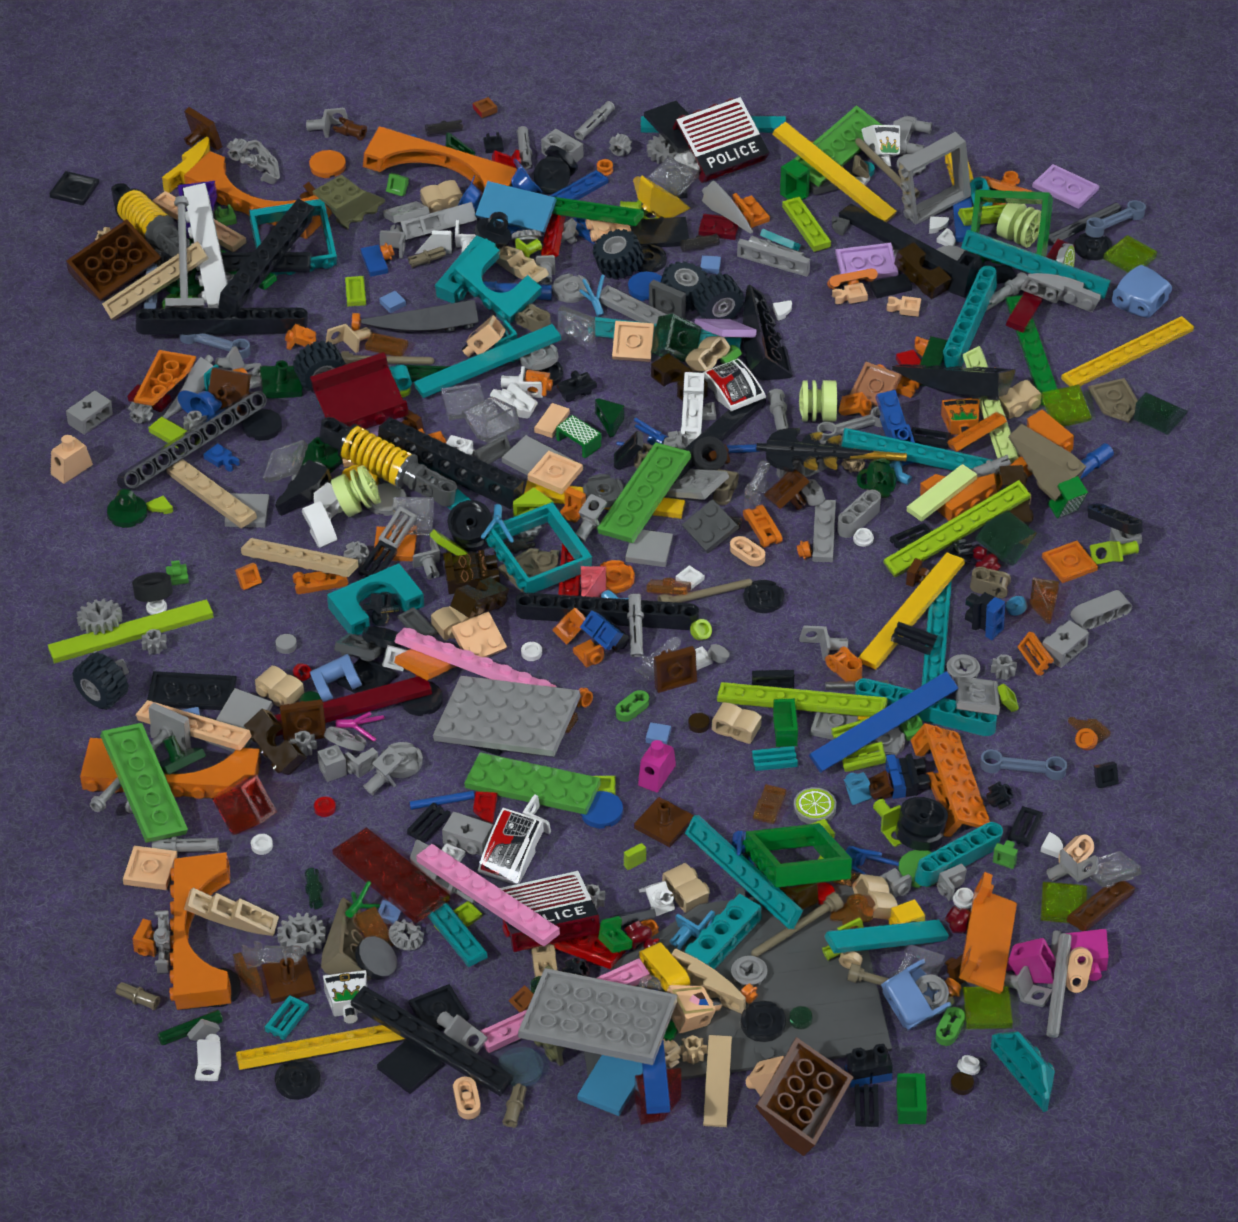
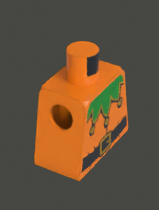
M979 399L942 400L941 416L951 435L960 434L978 423Z

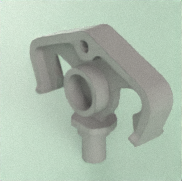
M257 140L248 141L243 149L253 150L254 148L259 154H250L248 157L242 156L240 162L258 171L266 169L268 172L263 173L261 181L274 185L280 178L278 161L261 142Z
M157 910L154 914L158 915V929L154 932L153 937L156 947L159 949V957L154 965L157 967L158 974L169 973V954L171 949L169 911Z

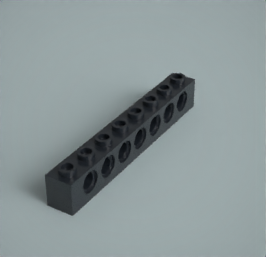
M299 198L295 201L220 292L219 308L234 316L312 222L314 206Z
M391 417L379 426L378 437L382 438V440L394 444L395 447H399L401 450L417 455L418 464L427 466L428 469L509 509L513 508V501L522 496L524 481L514 475L506 473Z

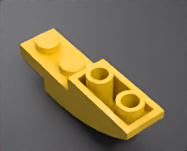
M205 137L182 155V162L162 177L164 191L170 193L178 185L185 184L184 175L210 151L208 137Z

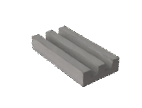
M399 506L378 540L398 549L415 523L417 515ZM404 513V516L402 517L401 521L399 522V524L397 525L389 539H386L387 535L389 534L390 530L392 529L400 515ZM408 517H411L407 522L406 526L404 527V529L402 530V532L400 533V535L398 536V538L396 539L395 543H393V540L403 527Z

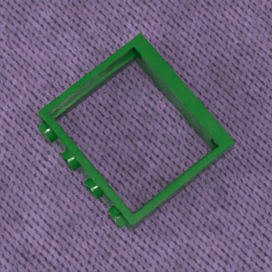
M975 191L971 231L977 233L980 232L983 202L1042 204L1037 252L1035 254L1047 256L1053 196L1049 192ZM979 255L983 263L984 261H991L994 264H1003Z
M820 823L746 831V838L743 840L745 853L776 888L851 879L852 858ZM813 846L824 859L780 864L770 851Z

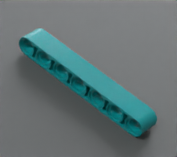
M992 266L982 267L975 278L943 350L945 367L962 366L964 362L962 354L968 352L997 287L996 270Z
M866 678L859 679L855 683V695L887 697V707L914 691ZM947 698L917 714L922 721L981 736H991L996 732V714L956 709V701Z

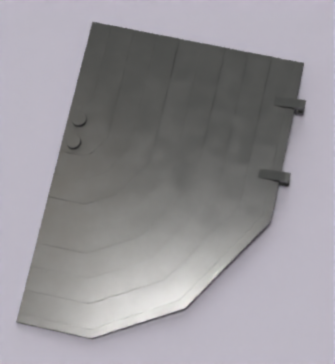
M852 884L833 886L835 893L839 895L844 904L843 908L836 912L828 911L758 957L767 966V976L760 985H753V987L756 986L758 988L756 991L758 996L753 1002L770 1001L775 1003L780 1009H783L786 1016V1027L782 1035L773 1041H754L748 1038L742 1031L740 1020L742 1014L721 1005L720 1011H715L710 1024L684 1033H677L673 1041L678 1046L682 1045L683 1038L686 1039L691 1035L703 1038V1045H707V1054H704V1061H699L694 1065L687 1061L683 1062V1057L680 1055L678 1059L680 1063L673 1068L666 1067L668 1082L706 1076L709 1035L732 1036L730 1073L753 1070L759 1061L785 1056L796 1037L827 1059L844 1058L847 1053H852L854 1048L861 1047L862 1049L870 1050L877 1044H885L888 1051H892L877 984L863 980L861 982L856 981V983L847 981L849 969L839 963L840 955L827 961L822 951L823 947L829 945L824 938L826 932L837 931L838 927L861 918ZM743 887L735 888L736 897L739 893L745 896ZM749 897L748 899L761 906V921L715 969L739 991L743 987L739 982H735L731 975L733 963L743 956H752L751 951L787 928L754 897ZM730 900L699 904L684 914L683 917L699 925L711 910L715 912V916L721 914ZM816 903L804 909L799 919L821 905ZM674 921L651 938L660 939L659 942L672 954L675 947L669 941L680 927ZM853 926L850 929H856L858 926ZM691 936L680 951L685 953L686 947L697 938ZM644 943L618 960L611 971L636 959H640L639 951L644 949ZM854 951L863 958L860 968H863L865 972L874 974L869 951ZM753 967L751 970L746 972V976H748L750 973H753ZM651 974L650 980L636 986L646 989H658V991L665 992ZM584 1051L589 1077L602 1055Z

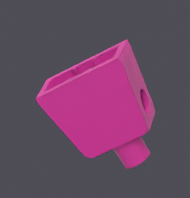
M655 740L651 743V746L640 762L638 786L658 793L676 766L674 748L672 746L664 744L660 740Z
M1106 929L1065 933L1070 934L1072 937L1070 953L1077 947H1085L1090 951L1093 962L1089 980H1099L1102 977L1101 971H1106L1109 955ZM1080 956V957L1077 959V962H1078V963H1083V962H1085V957H1084V956Z
M1044 938L1018 943L1012 948L1006 971H1014L1018 975L1024 966H1028L1033 983L1053 984L1056 958Z

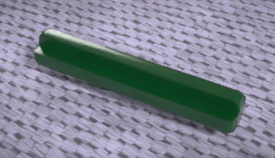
M215 1010L159 1032L157 1035L160 1044L165 1045L188 1036L189 1031L201 1019L216 1024L222 1023L223 1016L220 1010Z

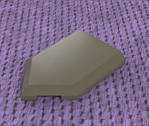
M1125 378L1088 386L1090 393L1103 414L1128 423L1130 422L1140 403Z
M530 548L514 558L530 578L556 568L559 550L546 552ZM505 564L499 566L500 573L518 588L514 577L508 574Z

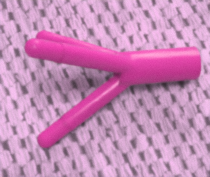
M367 712L356 719H337L336 727L354 728L370 740L376 741L374 736L359 727L358 724L382 720L385 717L381 715L367 718L371 716V712Z

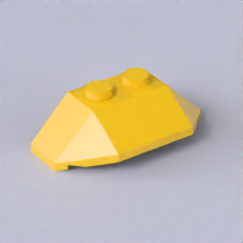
M643 175L633 179L637 198L643 203L642 207L656 217H675L690 209L681 199Z

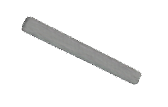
M1065 933L1060 934L1046 1032V1035L1052 1038L1059 1036L1072 939L1070 934Z

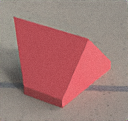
M581 566V596L601 597V594L606 590V566Z

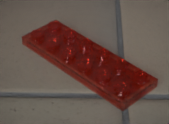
M367 827L332 849L333 855L366 883L370 881V886L415 923L450 901L449 893Z

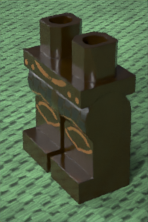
M478 550V553L470 552L459 556H452L451 552L443 553L449 594H455L457 588L465 585H470L476 589L480 580L489 577L500 583L499 570L494 569L498 568L496 554L485 556L484 550Z

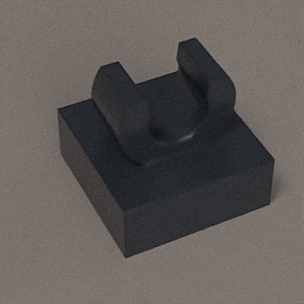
M496 132V136L490 137L489 133H487L486 137H483L486 154L494 153V151L504 152L502 137L499 132Z
M1113 761L1094 765L1095 783L1098 788L1119 784L1117 763Z

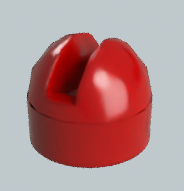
M299 663L293 668V676L301 681H305L311 675V668L306 664Z

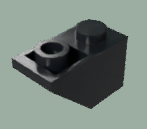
M964 251L954 264L949 287L950 293L964 298L967 296L979 270L984 267L979 255Z

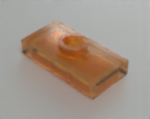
M371 333L365 344V350L378 353L385 352V354L391 356H403L408 347V340Z
M675 578L651 579L647 584V592L686 595L691 590V582L675 581Z
M376 907L355 915V920L365 938L375 936L386 941L391 947L395 946L389 938V930Z

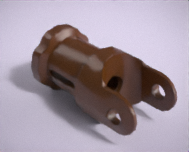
M342 117L339 118V121L344 125L341 127L333 126L335 132L345 136L356 137L359 141L363 140L367 133V126L354 124L353 121Z

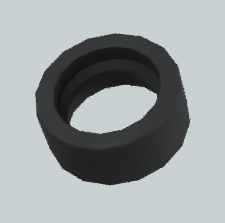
M147 573L138 576L132 581L134 597L138 601H159L171 596L173 593L171 577L167 573Z

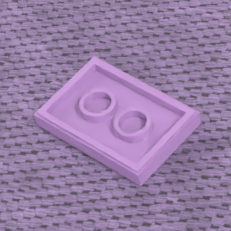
M1054 164L1032 184L1033 188L1042 192H1049L1054 198L1078 209L1099 190V185Z
M891 243L835 250L840 274L873 268L878 272L876 278L898 275V268L894 264L895 256Z
M695 319L696 327L721 337L756 336V329L731 319Z

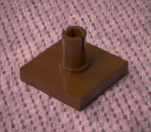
M188 107L184 113L191 133L184 138L185 143L193 147L199 140L208 137L211 147L216 150L222 148L223 146L215 123Z
M216 367L212 368L208 392L212 393L216 399L222 402V406L219 409L225 408L249 393L251 374ZM239 406L237 407V413H241Z
M794 469V471H788L764 496L779 509L790 501L796 510H799L802 506L797 500L803 506L806 504V500L798 492L810 481Z
M693 646L676 651L667 649V653L664 650L660 655L653 657L655 689L658 693L697 682L696 650Z
M322 699L280 705L284 741L286 739H295V733L300 731H307L310 735L314 734L315 739L325 738L326 728Z
M658 797L634 823V829L670 848L688 828L694 815Z
M306 955L287 959L283 958L280 961L262 964V971L271 1004L285 1001L289 995L294 998H300L316 994Z

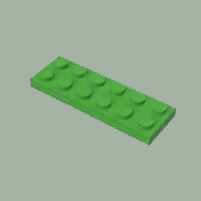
M856 105L814 141L813 144L843 167L861 151L855 143L857 138H861L864 141L861 129L871 125L882 124ZM800 156L795 158L810 169L809 180L816 186L820 187L828 180Z
M655 442L597 527L598 533L634 543L690 460V451Z
M138 723L102 731L101 739L145 842L148 843L185 835L188 828L143 724Z
M480 752L464 784L465 788L471 790L495 792L497 796L530 802L532 797L537 795L540 805L587 815L601 785V779Z

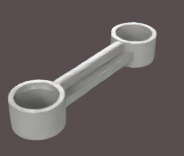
M874 407L870 415L836 425L832 422L820 423L817 426V432H832L830 434L823 433L820 441H826L833 436L843 434L844 428L857 430L871 425L882 427L880 418L875 417L881 415L879 407Z

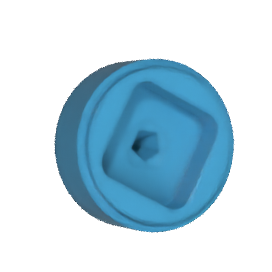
M1022 596L1012 597L1006 603L1008 613L1013 616L1022 614L1028 607L1025 598Z

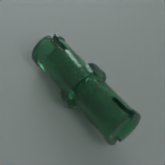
M312 867L305 870L307 882L305 891L309 896L310 908H313L314 905V909H319L323 906L321 894L323 886L319 881V870L315 869L314 872Z

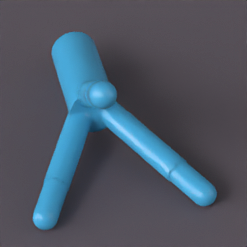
M601 275L596 297L586 279H583L582 282L589 294L582 289L579 291L592 302L597 317L604 315L599 301L604 275Z
M497 504L494 506L493 520L481 535V538L484 539L494 524L499 523L509 541L513 543L514 540L502 521V506Z

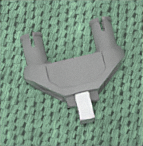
M905 116L894 121L893 125L900 126L899 155L913 154L923 149L924 145L909 143L912 132L914 133L915 131L930 134L932 122L918 121L917 118Z

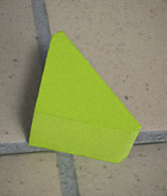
M533 487L513 501V516L521 515L551 502L554 503V501Z

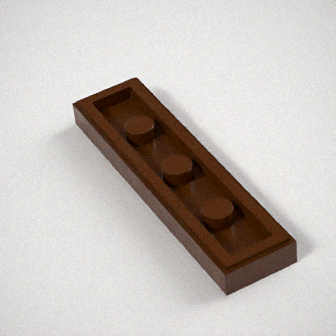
M1116 877L1070 913L1067 917V922L1081 931L1089 930L1134 893L1135 887Z

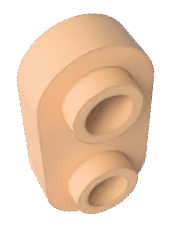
M737 536L730 541L731 553L748 565L756 567L765 562L764 549L748 538Z
M1079 835L1074 837L1063 849L1077 863H1080L1093 853L1094 843L1090 836Z
M1077 947L1069 955L1066 987L1074 993L1083 991L1087 987L1093 957L1085 947ZM1080 956H1084L1085 962L1078 963L1077 959ZM1079 978L1081 981L1078 985H1074L1072 983L1073 979Z
M470 1077L458 1078L453 1084L457 1112L464 1119H474L481 1111L476 1082Z

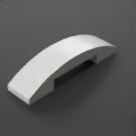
M685 372L681 433L687 436L688 445L701 434L704 373Z

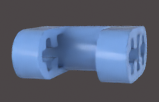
M348 654L310 671L323 702L334 699L328 684L341 677L346 676L352 689L362 685Z

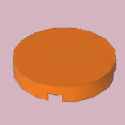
M333 150L317 152L309 160L311 172L321 178H330L333 175L335 177L339 176L346 168L345 157Z
M610 560L600 564V566H606V590H610L613 593H621L631 588L634 584L635 572L630 565L628 567L619 560Z

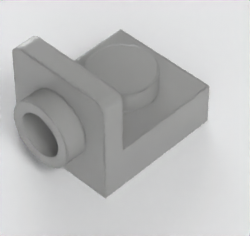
M373 747L361 753L357 758L349 752L344 754L347 771L350 774H355L358 778L373 770L375 767L372 763L378 758V752Z
M959 864L939 874L937 889L949 901L953 900L955 888L960 887L965 881L967 869L963 864Z
M894 868L881 875L888 884L889 893L895 898L904 896L911 890L912 877L909 874L903 877Z

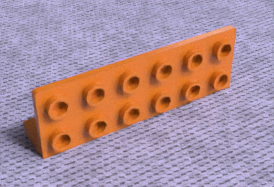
M924 723L911 738V743L916 756L922 757L931 749L950 806L947 809L948 819L943 836L951 837L962 824L979 828L989 823V816L959 733Z
M984 872L974 890L959 978L1001 994L1004 986L1017 903L993 894L994 885L991 884L993 875Z

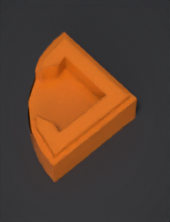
M916 336L914 347L916 352L923 357L929 340Z

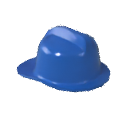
M514 158L513 161L517 171L512 177V187L535 193L537 191L543 193L531 180L522 165Z
M474 175L458 206L472 202L474 211H477L483 193L473 184Z
M183 390L178 394V402L187 413L200 411L202 416L206 415L209 418L217 413L222 406V402L208 391L196 394Z

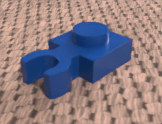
M218 443L204 453V459L218 468L223 464L225 469L231 472L233 471L231 464L240 465L239 459L232 456L231 451Z

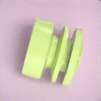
M1007 203L998 220V236L1007 240L1014 239L1016 244H1021L1026 248L1030 247L1039 235L1041 211L1035 210L1033 207L1027 208L1025 204Z
M808 380L802 381V387L799 391V411L802 416V422L808 421V413H812V422L816 421L817 413H821L823 422H836V380H823L821 389H817L815 380H812V389H808Z
M364 465L357 467L358 473L354 469L350 471L351 481L345 474L331 480L336 498L348 517L362 512L360 502H363L367 508L372 507L371 501L375 505L381 503L377 484Z

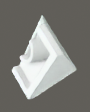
M432 231V235L415 254L438 247H443L446 254H452L453 233L451 231Z

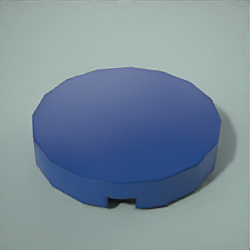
M647 271L633 275L628 282L629 294L640 301L649 299V283L652 280L661 282L662 276Z
M597 791L587 815L580 814L582 820L587 825L598 829L609 825L612 827L622 818V801L613 793Z

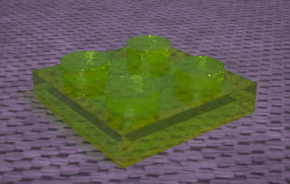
M1128 235L1104 253V260L1128 273L1139 265L1147 266L1157 257L1156 250Z
M1080 385L1042 392L1041 397L1047 413L1063 427L1091 421L1092 417Z
M1043 882L1040 921L1068 923V915L1087 901V885Z
M1003 986L1001 994L989 991L983 987H963L966 1029L1012 1028L1009 986Z

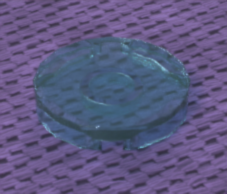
M514 1047L502 1054L498 1061V1067L513 1075L514 1080L510 1084L512 1087L517 1083L526 1086V1088L535 1085L544 1072L543 1059L539 1053L531 1048Z

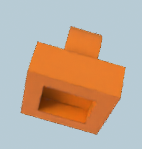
M251 563L235 570L240 587L243 590L262 583L256 563Z

